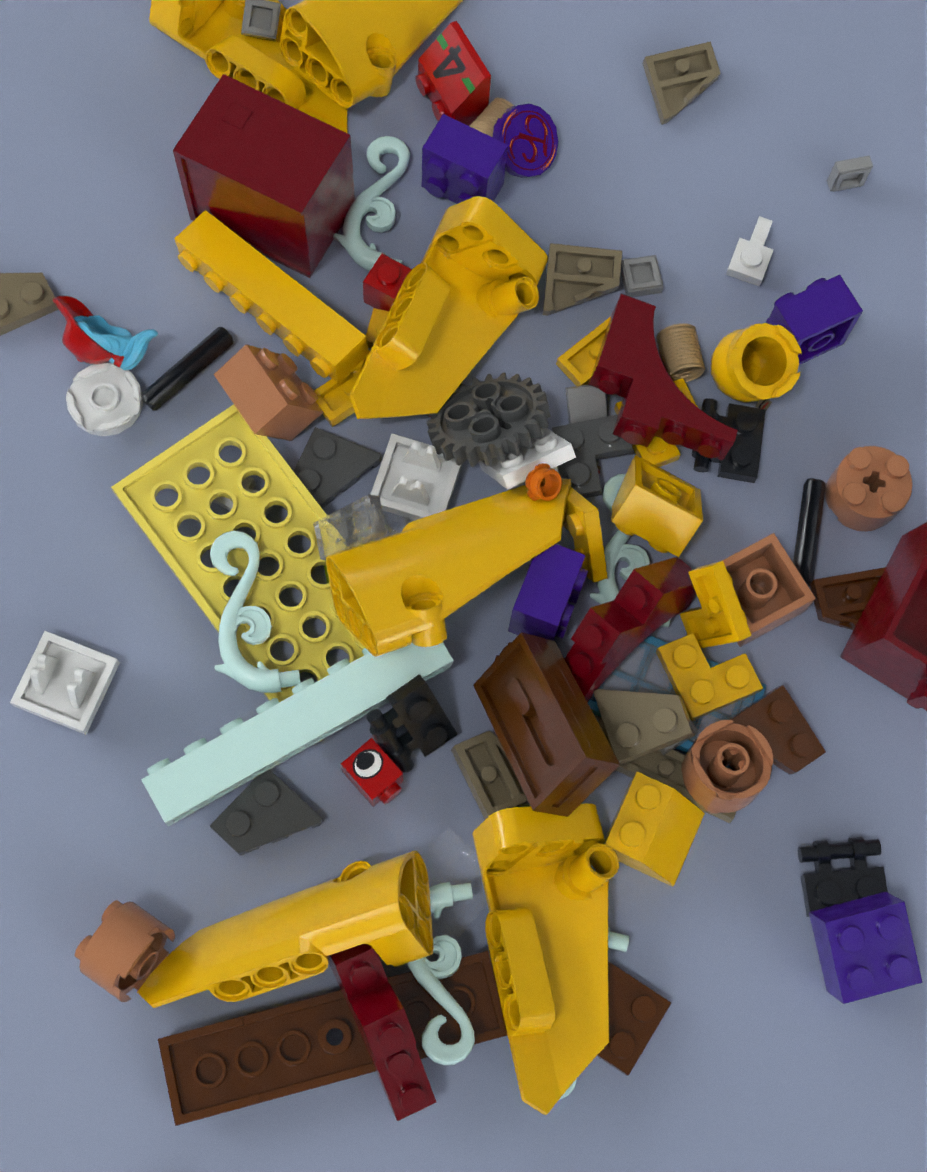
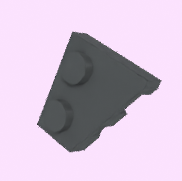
M315 427L294 469V473L323 509L333 501L336 494L346 491L354 485L360 475L371 467H377L382 460V454Z
M268 770L257 776L218 816L210 827L241 856L257 850L260 846L270 842L275 843L299 831L320 826L323 818L271 770Z

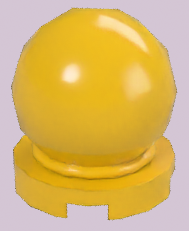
M768 323L753 324L744 329L734 330L720 340L711 355V376L718 390L731 399L747 403L780 397L790 391L800 377L801 372H797L799 367L798 354H801V348L794 335L783 326Z

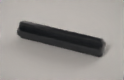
M223 327L216 328L142 392L143 402L153 411L159 409L233 344L231 334Z
M814 478L807 479L803 486L793 564L808 587L814 578L826 488L823 480Z

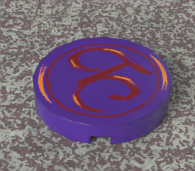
M529 103L509 107L494 125L493 138L508 145L506 171L510 175L527 178L541 175L550 168L557 155L559 141L557 129L551 116L541 107Z

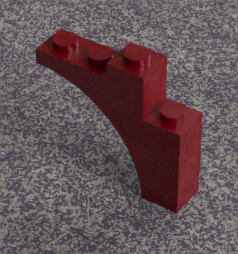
M620 294L611 314L588 384L599 388L606 394H616L624 397L612 435L621 437L630 444L643 445L645 447H648L653 437L656 436L668 444L681 445L699 452L704 457L717 458L723 461L735 442L738 430L722 424L700 410L679 390L669 376L661 361L654 336V311L656 306Z
M679 557L633 569L613 601L591 607L571 637L574 644L564 659L587 703L594 695L593 691L599 689L616 667L644 639L665 622L687 610L697 595L688 573L693 569Z
M361 944L329 955V965L361 1033L396 1120L399 1121L436 1103L416 1048V1040L404 1007L388 982L379 955L369 944Z

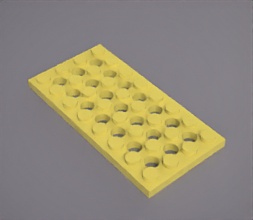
M234 404L111 487L113 493L218 633L223 610L230 599L225 594L224 588L229 581L242 578L249 563V556L244 549L236 548L228 553L227 561L231 566L237 567L239 573L236 576H228L218 571L216 567L209 568L201 562L202 555L211 549L216 538L223 533L236 531L241 527H249L256 533L255 541L260 552V560L265 557L274 558L279 564V569L271 576H264L257 571L243 607L257 606L264 609L270 616L272 625L270 637L263 644L258 645L248 644L241 638L242 633L250 629L248 624H240L238 627V648L248 663L257 668V662L261 661L268 669H278L279 672L299 670V674L309 672L319 681L329 675L327 669L330 666L326 661V657L330 651L334 649L345 651L349 656L350 663L364 656L362 650L365 647L338 618L333 603L330 583L319 584L311 577L315 567L320 565L326 566V557L328 555L352 547L268 437L254 434ZM230 445L238 447L242 452L241 457L232 463L223 461L219 456L221 450ZM196 467L207 469L210 472L209 479L203 484H193L188 479V474L192 469ZM251 475H257L264 480L265 484L259 492L251 493L243 488L242 483L244 479ZM163 489H172L177 492L178 499L173 505L165 507L156 502L157 494ZM218 497H226L232 501L233 507L227 514H216L210 508L213 500ZM273 505H280L287 510L288 515L284 521L273 523L265 517L266 510ZM186 519H195L201 524V529L197 535L185 537L178 531L181 522ZM296 535H303L309 539L311 546L304 553H294L288 547L289 540ZM286 588H296L301 592L302 600L294 607L285 606L279 599L281 592ZM311 618H317L323 621L326 630L322 636L311 638L303 631L304 623ZM279 641H286L294 648L292 657L286 661H278L271 655L272 646ZM295 686L281 688L282 692L264 693L268 700L277 698L281 702L294 695L292 688Z

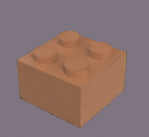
M246 344L213 374L256 435L292 441L323 413L316 402L318 400L317 394L307 383L300 380L295 373L298 370L296 364L284 353L278 354L271 352L267 348L261 349Z
M774 533L722 560L732 578L735 593L742 610L745 612L747 624L752 635L738 641L739 647L804 613L816 599Z

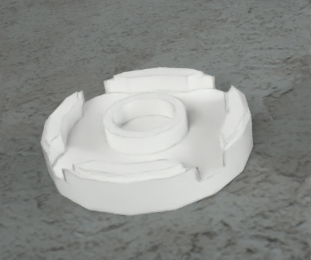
M112 363L93 364L78 372L73 378V383L66 394L68 411L77 426L89 434L104 437L119 434L131 427L140 416L143 406L142 390L132 372L116 367Z

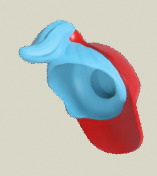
M58 296L52 300L67 321L62 336V343L79 362H86L88 364L111 362L123 370H131L140 363L147 351L149 342L158 335L156 330L147 329L132 336L128 330L111 326L103 317L93 315L81 301L71 296Z

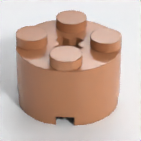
M864 446L854 448L841 461L827 481L825 499L829 509H832L833 513L838 517V521L850 529L873 531L883 527L905 507L910 499L912 478L909 471V463L903 456L896 455L894 452L882 447Z
M733 720L717 721L707 726L699 734L686 753L681 764L684 784L693 799L710 813L718 814L739 811L748 806L768 784L773 765V752L766 738L756 728L750 725L744 726L734 723Z
M115 900L105 909L101 918L102 924L93 936L88 935L80 942L74 956L80 960L79 968L82 974L119 1001L127 1002L131 998L126 994L133 988L139 990L149 975L168 956L169 952L163 947L167 938L174 942L175 932L134 902L130 901L122 904L120 901Z

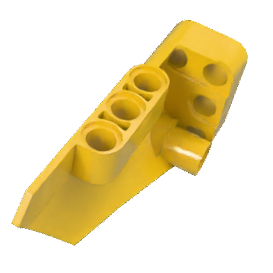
M151 0L150 24L204 59L208 69L214 76L220 79L225 74L347 133L348 108L339 106L284 60L280 50L284 14L287 9L282 4L276 41L241 35L245 0ZM266 0L280 3L279 0Z
M303 0L289 7L284 14L280 41L281 54L294 70L343 108H350L369 96H387L390 93L394 75L463 0Z
M476 196L446 209L421 263L415 266L404 279L349 395L357 419L391 418L438 413L518 314L535 308L538 304L539 291L537 285L548 262V256L491 199Z
M561 478V490L557 497L550 501L542 499L534 501L530 499L527 494L528 488L526 485L414 520L408 523L400 533L328 555L326 557V567L333 603L339 620L375 657L409 646L411 643L420 647H431L442 643L447 638L446 617L515 569L561 541L564 512L571 479Z
M592 803L580 804L568 817L536 812L532 810L531 806L506 808L491 814L472 833L489 908L485 921L486 939L521 1099L543 1115H547L571 1084L609 1043L608 885L609 880L618 872L619 859L614 850L604 844L605 838L597 807Z
M414 850L372 866L366 861H356L348 865L338 878L271 901L200 929L176 947L156 967L137 993L153 1008L209 990L219 1000L237 1002L318 975L328 968L329 955L361 944H369L386 965L391 964L394 967L433 954L434 945L429 878L424 860L420 853Z

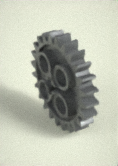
M502 373L498 379H493L491 374H487L485 381L479 382L474 377L472 378V385L468 387L461 383L459 385L460 391L454 392L438 413L430 414L431 419L427 421L428 434L432 446L435 447L438 455L443 454L445 461L454 458L458 466L468 459L470 466L474 467L479 460H484L485 465L490 466L492 459L496 457L503 463L506 461V454L508 453L519 456V447H533L531 438L543 437L541 429L548 428L547 418L551 417L546 393L545 391L542 392L539 383L533 385L530 377L521 381L519 374L507 379L506 373Z

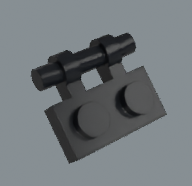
M711 398L704 399L702 402V411L738 431L735 442L723 461L717 458L704 457L699 452L692 450V456L695 458L693 469L697 472H708L709 462L719 463L717 477L755 483L758 477L766 409L729 403L726 409V416H720L716 413L717 401Z
M420 674L386 697L392 709L382 714L381 710L374 709L366 717L371 725L370 733L377 742L384 745L386 748L385 753L403 773L411 771L414 767V762L411 759L412 751L419 748L426 757L458 735ZM404 725L407 732L397 737V729Z
M852 837L848 839V842L829 844L827 840L813 841L812 846L798 847L799 862H814L816 872L800 876L807 917H810L809 912L888 892L884 868H867V856L881 855V844L878 839L864 840L863 837ZM849 858L851 870L832 872L831 860Z

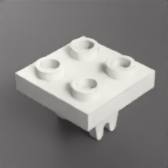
M544 428L541 429L542 438H531L533 447H519V456L508 453L506 454V461L503 463L498 457L493 458L490 466H486L484 460H479L478 462L482 471L507 490L523 486L528 473L534 470L536 465L545 463L550 466V469H555L558 472L557 466L576 458L571 443L551 430Z
M391 434L368 500V505L412 520L448 509L462 464L456 465L454 458L445 461L443 454L438 455L435 447L432 445Z
M44 631L10 703L14 707L86 735L120 662L114 657Z

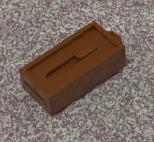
M521 632L513 642H509L503 648L500 655H496L493 664L473 684L533 811L568 817L620 765L555 641Z

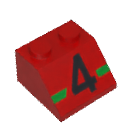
M456 20L450 23L418 59V75L415 76V81L420 93L423 96L427 95L432 102V110L437 121L445 114L469 126L489 105L491 74Z

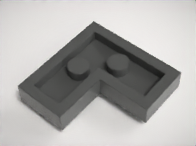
M618 414L552 427V432L572 444L576 458L558 466L560 476L563 479H571V487L584 498L603 495L596 460L633 453L632 444L626 442L621 437L612 435Z

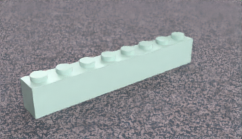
M442 642L431 647H420L411 643L409 646L377 657L364 648L362 650L364 656L351 663L348 658L337 662L327 669L329 675L323 679L314 682L313 678H310L292 688L294 695L279 702L277 698H273L260 705L256 709L258 715L243 722L242 718H237L220 728L222 735L207 742L205 738L191 743L183 749L186 755L170 762L169 758L155 763L146 770L149 775L141 780L165 824L168 827L366 716L370 711L389 703L386 697L420 674L425 681H428L449 669L454 660L444 643Z

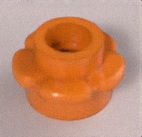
M541 463L536 465L535 469L530 471L526 477L527 494L534 501L538 499L545 501L553 500L557 497L562 487L560 474L555 469H550L548 464Z

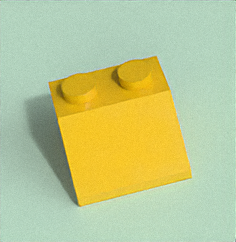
M635 455L612 505L611 522L615 523V526L624 534L629 536L637 535L647 540L649 545L658 552H670L679 557L703 522L701 490Z
M636 772L630 780L605 837L604 844L614 850L619 862L673 887L705 813L676 789L640 772Z

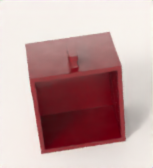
M225 74L222 75L173 149L190 220L194 221L206 210L262 255L308 278L312 276L334 240L333 235L337 234L341 229L345 216L355 201L350 134Z
M927 522L902 535L840 655L842 659L907 698V703L916 709L923 708L926 711Z

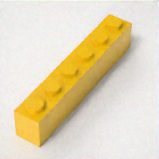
M203 211L174 238L179 251L177 257L187 270L199 272L212 290L217 293L220 291L224 292L229 296L231 303L237 310L243 314L249 312L256 318L258 325L267 334L272 335L275 333L283 340L285 347L297 357L302 355L309 360L311 367L321 377L326 378L329 376L340 384L369 354L366 335L208 211Z

